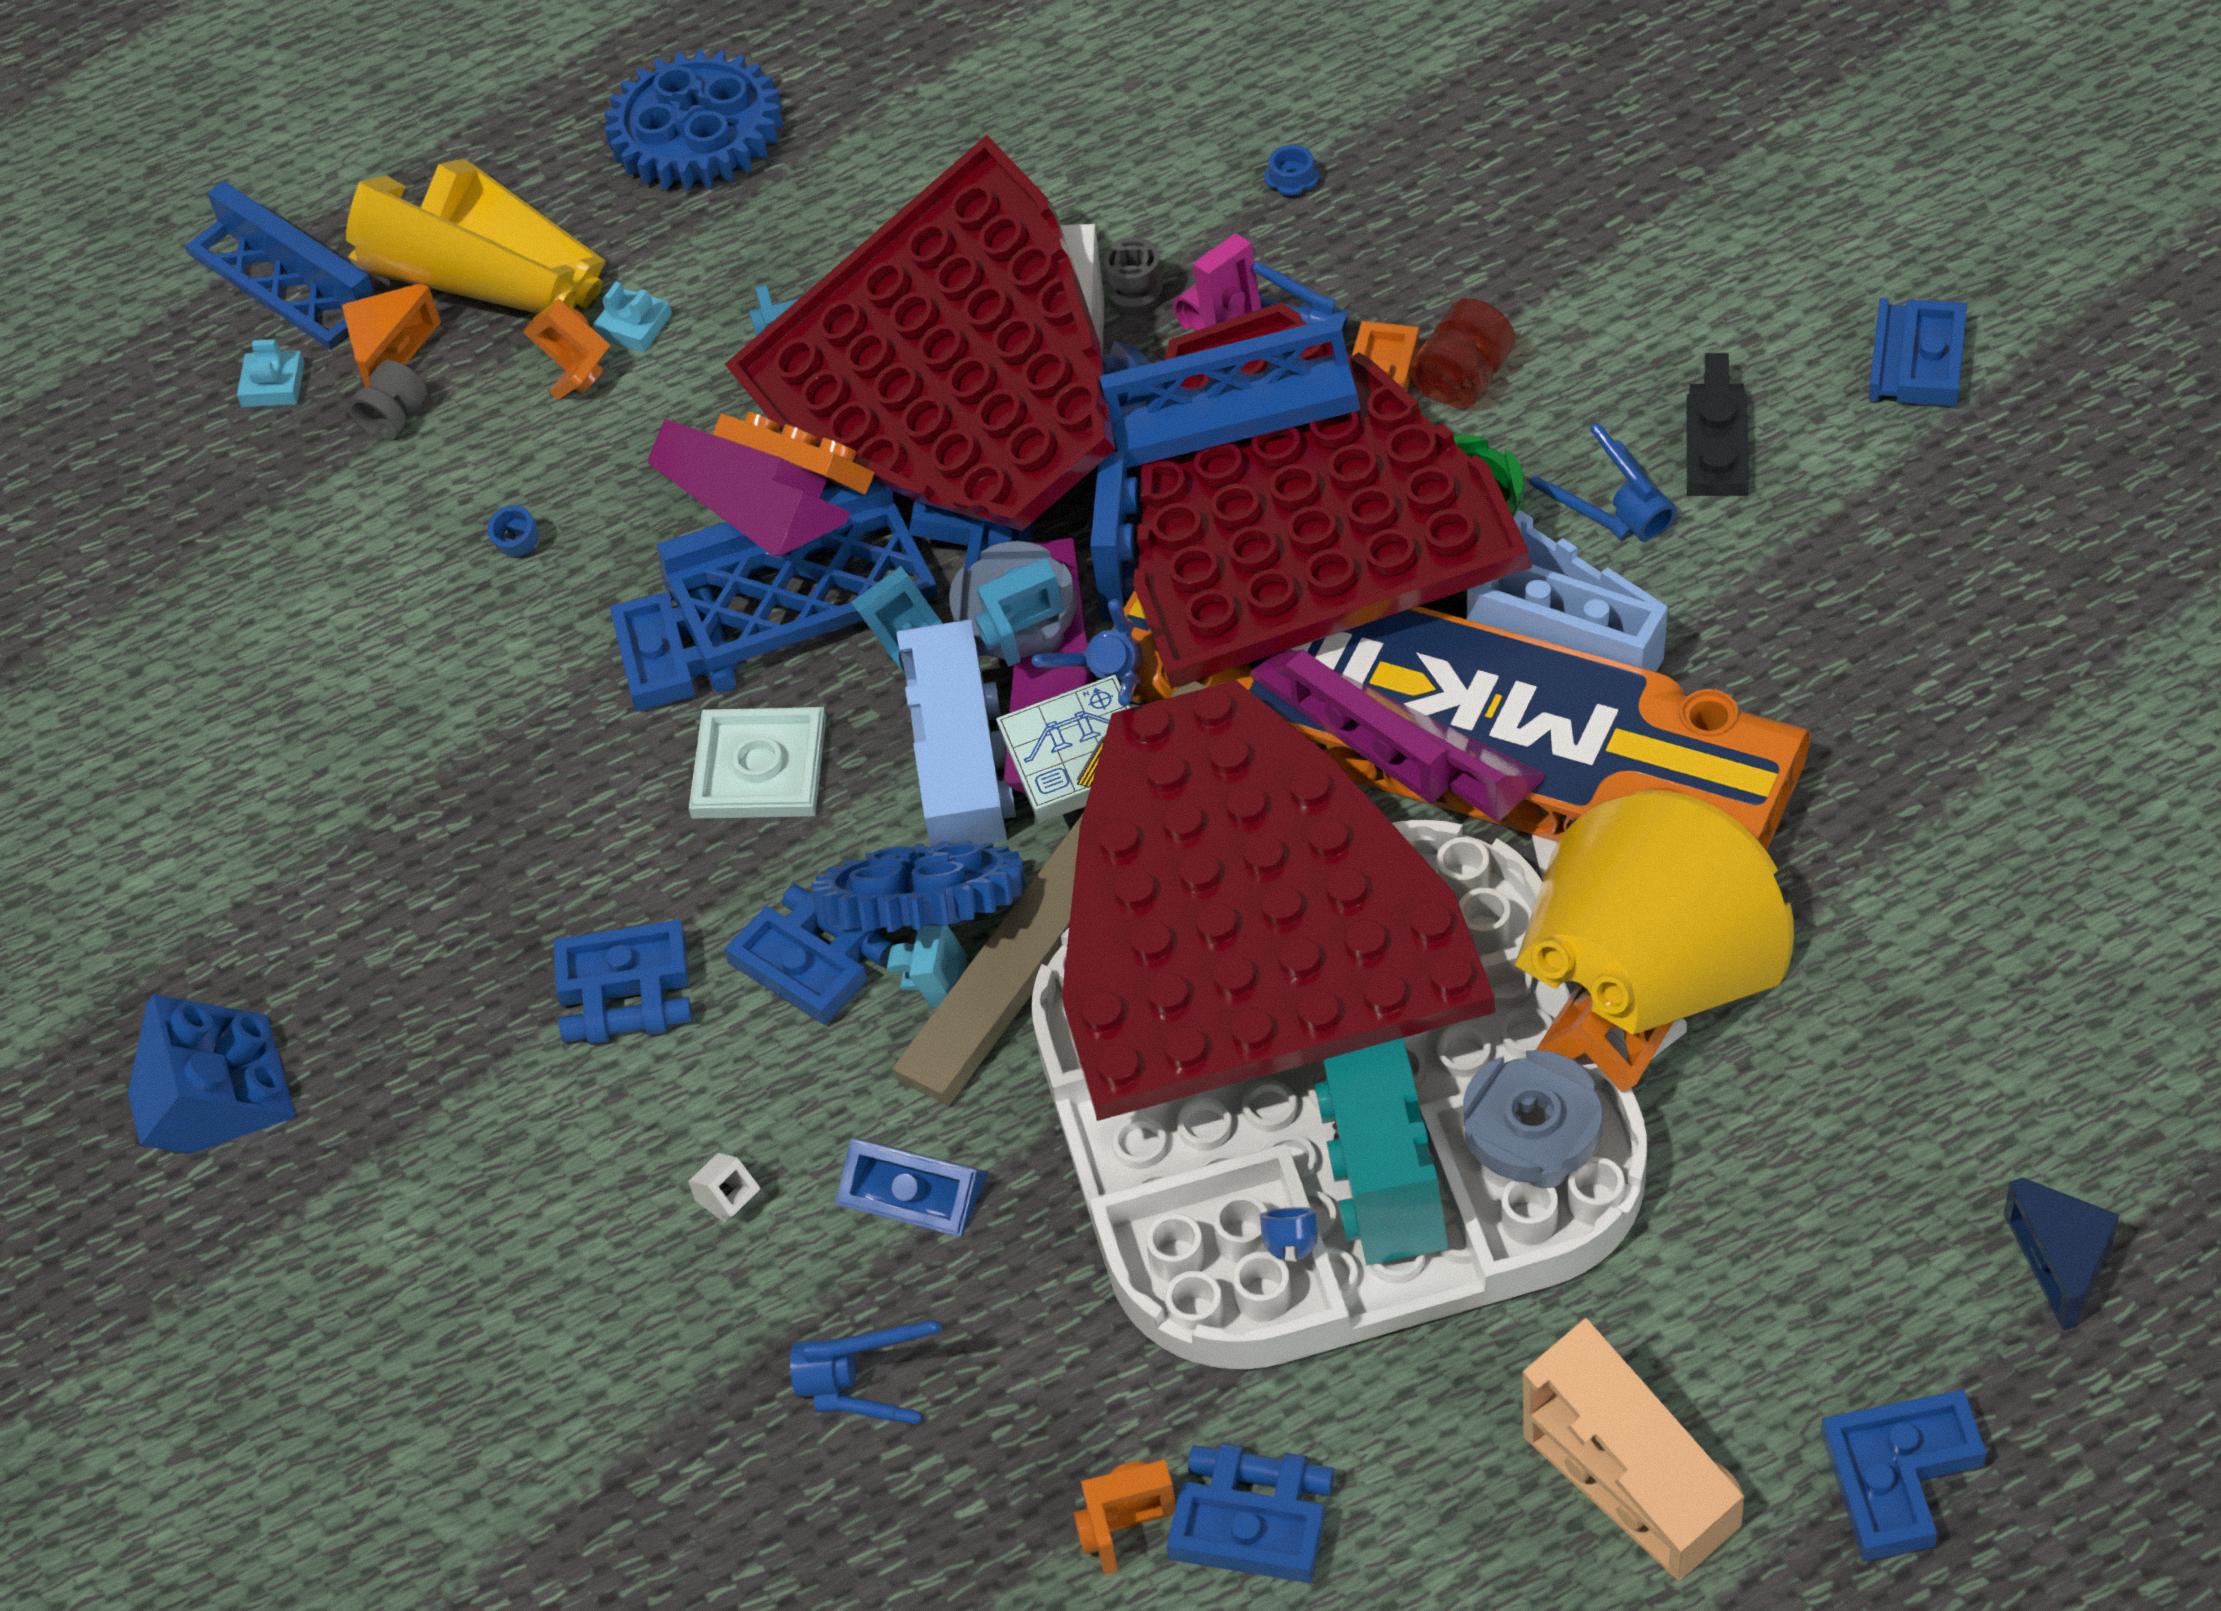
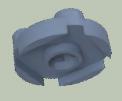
M1013 541L999 543L981 551V560L972 564L967 571L964 565L957 572L949 594L954 622L972 619L978 655L1004 659L999 647L990 651L986 648L976 626L974 616L983 612L977 587L1002 577L1006 572L1015 567L1027 566L1047 558L1057 578L1064 612L1015 632L1014 637L1020 658L1036 653H1052L1061 646L1064 639L1063 633L1071 625L1075 615L1076 595L1070 571L1064 563L1062 566L1058 561L1052 559L1049 550L1030 542Z
M1530 1050L1526 1051V1058L1513 1059L1504 1063V1056L1499 1057L1484 1065L1471 1079L1465 1091L1463 1099L1465 1145L1468 1151L1485 1167L1500 1176L1514 1181L1530 1182L1535 1187L1542 1189L1553 1188L1560 1185L1565 1180L1567 1174L1583 1166L1591 1158L1599 1145L1603 1131L1602 1103L1595 1092V1083L1581 1065L1566 1056L1551 1051ZM1536 1106L1546 1109V1122L1537 1126L1522 1124L1521 1118L1515 1114L1518 1110L1530 1113Z

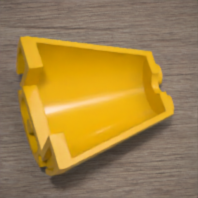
M465 159L438 164L421 208L401 199L405 186L387 175L359 181L348 216L346 241L355 246V250L348 256L351 263L370 275L413 285L421 283L429 286L430 289L537 314L557 299H560L568 307L575 308L578 305L586 309L602 289L603 282L598 276L606 260Z
M1641 790L1633 795L1615 798L1610 801L1607 799L1595 805L1580 816L1565 831L1551 854L1515 966L1554 989H1557L1565 981H1575L1582 984L1591 995L1593 1003L1591 1011L1634 1035L1779 986L1788 971L1793 952L1794 923L1791 903H1784L1780 888L1774 877L1778 869L1760 842L1737 820L1721 809L1686 794L1662 790Z

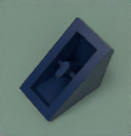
M2023 1177L2009 1182L2004 1216L2062 1330L2075 1328L2112 1249L2119 1214Z

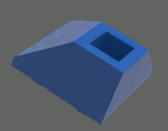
M155 994L150 997L146 1003L128 1089V1098L140 1146L192 1154L294 1118V1109L268 1015Z

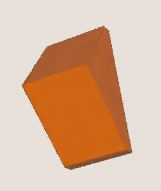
M421 283L342 304L355 360L364 385L367 388L370 386L369 379L371 374L382 361L393 360L406 365L441 323L430 288Z

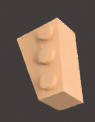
M1587 1318L1583 1319L1523 1371V1437L1679 1582L1741 1527L1744 1495L1737 1480L1725 1467L1717 1462H1713Z

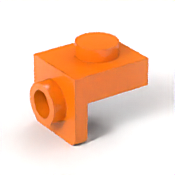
M557 299L534 316L524 329L523 333L565 370L549 391L553 397L561 399L574 389L582 394L602 373L603 368L598 364V361L610 347V344L589 326L588 321L579 311L568 307L560 299Z
M1166 1460L1149 1464L1143 1461L1128 1462L1116 1467L1110 1474L1081 1481L1086 1509L1073 1512L1084 1555L1098 1551L1104 1575L1118 1571L1110 1532L1173 1516L1175 1513L1174 1490Z

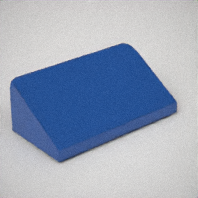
M851 1138L835 1204L962 1237L989 1171L865 1139Z

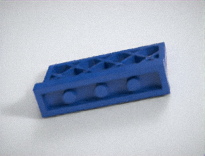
M873 479L866 495L840 485L822 491L820 499L850 512L846 524L780 556H772L728 522L658 543L657 550L664 586L669 591L671 601H676L708 672L864 621L851 602L838 606L824 602L832 586L857 592L856 598H858L881 581L889 567L897 569L901 566L905 572L912 573L916 579L913 583L926 600L938 596L937 584L912 536L909 535V530L893 501V491ZM889 527L893 534L886 548L860 541L863 536ZM828 549L838 551L829 567L803 560L805 557ZM850 556L876 563L868 578L842 571ZM771 568L780 569L772 585L746 578L749 575ZM794 574L820 581L811 597L785 590ZM718 586L723 588L714 604L690 597V593L699 587L712 588ZM737 592L762 600L753 616L727 609ZM776 604L801 611L796 621L783 625L767 621ZM718 623L744 630L738 640L713 647L710 636Z

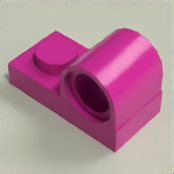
M1235 233L1193 263L1196 283L1173 301L1175 316L1184 329L1187 330L1192 327L1197 331L1261 309L1257 276L1252 269L1254 256L1251 242Z

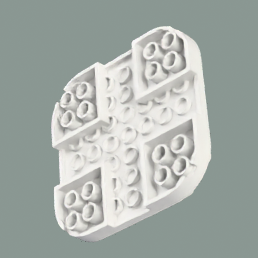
M1409 820L1392 823L1454 891L1495 996L1496 1013L1404 1038L1416 1087L1420 1114L1428 1137L1427 1145L1431 1163L1435 1165L1449 1247L1447 1250L1366 1266L1361 1239L1347 1242L1338 1200L1352 1198L1348 1180L1334 1182L1326 1141L1339 1139L1336 1121L1322 1124L1314 1083L1327 1081L1323 1060L1097 1121L1062 1002L1069 928L1061 935L1062 946L1052 957L1048 966L1041 964L1033 988L1032 1017L1040 1059L1115 1295L1134 1325L1160 1347L1189 1361L1218 1368L1254 1369L1283 1364L1568 1281L1600 1263L1625 1238L1639 1213L1645 1190L1647 1135L1644 1119L1632 1089L1629 1088L1621 1092L1586 1053L1573 1059V1061L1581 1065L1595 1083V1092L1602 1103L1603 1131L1599 1145L1591 1158L1579 1169L1567 1174L1565 1180L1560 1185L1542 1189L1535 1187L1530 1182L1514 1181L1500 1176L1485 1167L1468 1151L1465 1145L1463 1099L1471 1079L1484 1065L1494 1059L1504 1056V1063L1513 1059L1526 1058V1051L1536 1050L1578 984L1575 981H1565L1557 989H1554L1515 966L1542 881L1532 866L1509 845L1497 838L1490 845L1479 839L1463 835V825L1452 822ZM1536 1106L1530 1113L1521 1110L1515 1113L1521 1118V1123L1525 1125L1537 1126L1546 1122V1109ZM1288 1207L1315 1209L1318 1236L1317 1243L1312 1252L1305 1258L1298 1260L1297 1247L1292 1246L1286 1247L1285 1261L1272 1256L1265 1248L1261 1236V1213Z

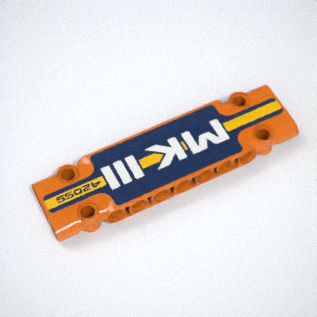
M1134 590L1124 607L1127 619L1132 620L1134 623L1131 635L1138 640L1142 648L1143 660L1140 669L1137 671L1141 678V684L1135 688L1131 702L1144 705L1170 698L1177 687L1171 689ZM1420 606L1292 648L1295 651L1304 650L1329 668L1541 771L1544 774V780L1497 823L1450 789L1442 794L1434 803H1428L1251 678L1250 671L1265 658L1195 681L1211 687L1237 680L1332 757L1356 783L1556 842L1560 840L1565 831L1580 816L1607 799L1610 801L1615 798L1633 795L1641 790H1662L1686 794L1721 809L1743 825L1767 852L1803 770L1811 737L1810 730L1738 710L1736 702L1722 691L1704 689L1686 696L1677 682L1663 674ZM1093 673V677H1092V678H1093V682H1096V681H1099V680L1102 679V678L1097 677V676ZM1540 806L1547 811L1545 815L1541 812ZM1562 815H1567L1565 822H1560Z

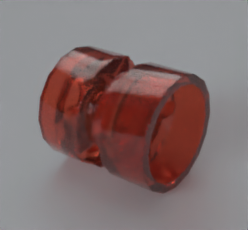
M1466 298L1453 302L1435 328L1434 334L1429 336L1410 364V375L1416 387L1426 398L1464 411L1473 407L1490 383L1493 374L1497 373L1516 345L1514 329L1509 320L1499 310L1486 302Z

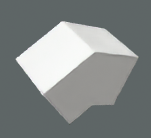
M717 1153L688 1181L694 1200L723 1222L736 1214L761 1189L738 1157ZM723 1182L734 1189L727 1197L719 1188Z

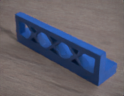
M222 181L210 190L207 195L217 222L185 245L187 254L328 349L332 350L349 336L345 318L332 329L327 330L317 323L318 311L343 310L342 304L375 296L369 275L227 182ZM226 234L239 241L238 252L213 254L207 250ZM270 261L274 264L273 276L249 278L245 275L246 263ZM306 285L311 288L309 300L285 302L281 299L282 287Z
M1339 317L1100 376L1104 396L1109 403L1118 452H1124L1126 468L1360 411L1358 395L1348 363ZM1331 342L1332 355L1312 360L1298 357L1306 347ZM1258 359L1271 362L1263 372L1247 375L1239 371L1246 362ZM1202 373L1212 377L1203 387L1189 390L1180 386L1189 376ZM1141 388L1152 392L1145 401L1120 407L1117 394Z

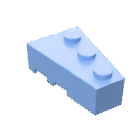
M1518 510L1514 520L1529 550L1532 568L1468 589L1467 620L1656 672L1664 659L1668 606L1607 567L1600 572L1577 557L1578 548L1564 538L1557 543L1533 528L1532 517Z
M972 619L897 631L899 650L907 680L905 691L908 709L911 711L915 741L913 745L930 846L933 847L943 841H948L949 845L972 841L973 844L978 845L1007 841L1004 819L1016 817L1012 788L1006 784L1005 780L998 781L997 769L1005 768L1006 745L1000 730L991 732L990 720H996V718L1001 717L996 682L985 684L983 682Z

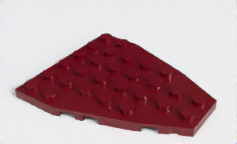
M985 135L724 364L766 416L781 425L779 428L781 433L786 424L817 437L816 447L820 446L823 438L840 443L856 451L853 459L854 463L875 472L872 478L874 481L916 502L1021 531L1115 450L1109 403L1105 399L1100 376L1104 375L1100 342L1056 210L1045 194L988 135Z
M1280 302L1170 339L1164 360L1308 324L1302 320L1298 312ZM1331 342L1306 347L1298 357L1312 360L1332 355ZM1360 352L1356 353L1353 357L1347 354L1358 395L1360 411L1142 464L1140 499L1143 506L1142 523L1137 526V543L1140 550L1138 569H1134L1133 585L1171 689L1532 568L1529 550L1489 465L1477 454L1470 458L1455 445L1454 434L1443 423L1437 426L1433 425L1421 414L1419 402L1374 361ZM1264 359L1246 362L1239 371L1247 375L1263 372L1271 362ZM1202 373L1189 376L1180 386L1189 390L1203 387L1212 377Z
M1237 680L1111 714L1079 827L1062 989L1065 1015L1097 1121L1496 1013L1495 996L1454 891L1332 757Z

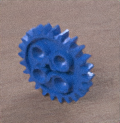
M698 49L694 59L686 60L681 52H676L675 62L669 65L660 58L655 59V71L649 72L638 68L636 69L637 83L631 81H622L620 83L623 95H611L609 99L612 109L604 112L607 126L604 128L609 148L612 149L616 164L623 163L628 176L639 172L642 184L645 185L659 177L663 190H667L675 180L681 181L684 191H689L694 180L699 179L702 180L707 189L712 188L713 176L721 175L729 182L733 181L732 169L739 167L749 172L753 170L750 157L766 158L768 156L766 144L777 143L778 135L776 129L783 127L778 89L774 88L772 76H763L761 65L758 63L747 67L745 56L739 55L732 61L727 62L725 50H720L712 59H706L704 50Z
M943 841L933 847H925L924 844L919 843L913 847L898 846L880 849L872 853H866V859L844 860V866L828 867L827 873L816 875V882H811L815 914H817L818 921L825 920L826 926L841 924V930L859 927L862 928V932L887 927L888 932H894L902 926H912L914 930H921L925 925L946 926L964 920L974 919L975 912L993 913L996 912V905H1011L1013 903L1012 898L1021 897L1023 895L1022 889H1026L1022 858H1019L1018 851L1010 852L1009 846L994 848L993 843L990 842L978 845L973 844L972 841L949 845L948 841Z

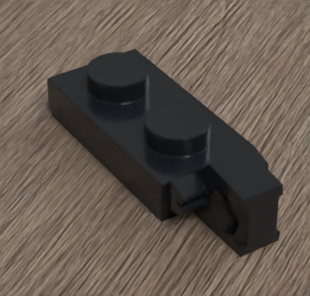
M1705 353L1704 384H1689V394L1686 395L1687 496H1748L1747 394H1744V384H1729V353Z

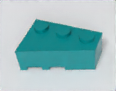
M1404 1038L1324 1059L1327 1081L1314 1083L1322 1124L1336 1121L1339 1139L1326 1141L1334 1182L1348 1180L1352 1198L1338 1200L1347 1242L1361 1239L1366 1266L1449 1249L1435 1165L1431 1163L1427 1145L1428 1137L1420 1114L1416 1087Z

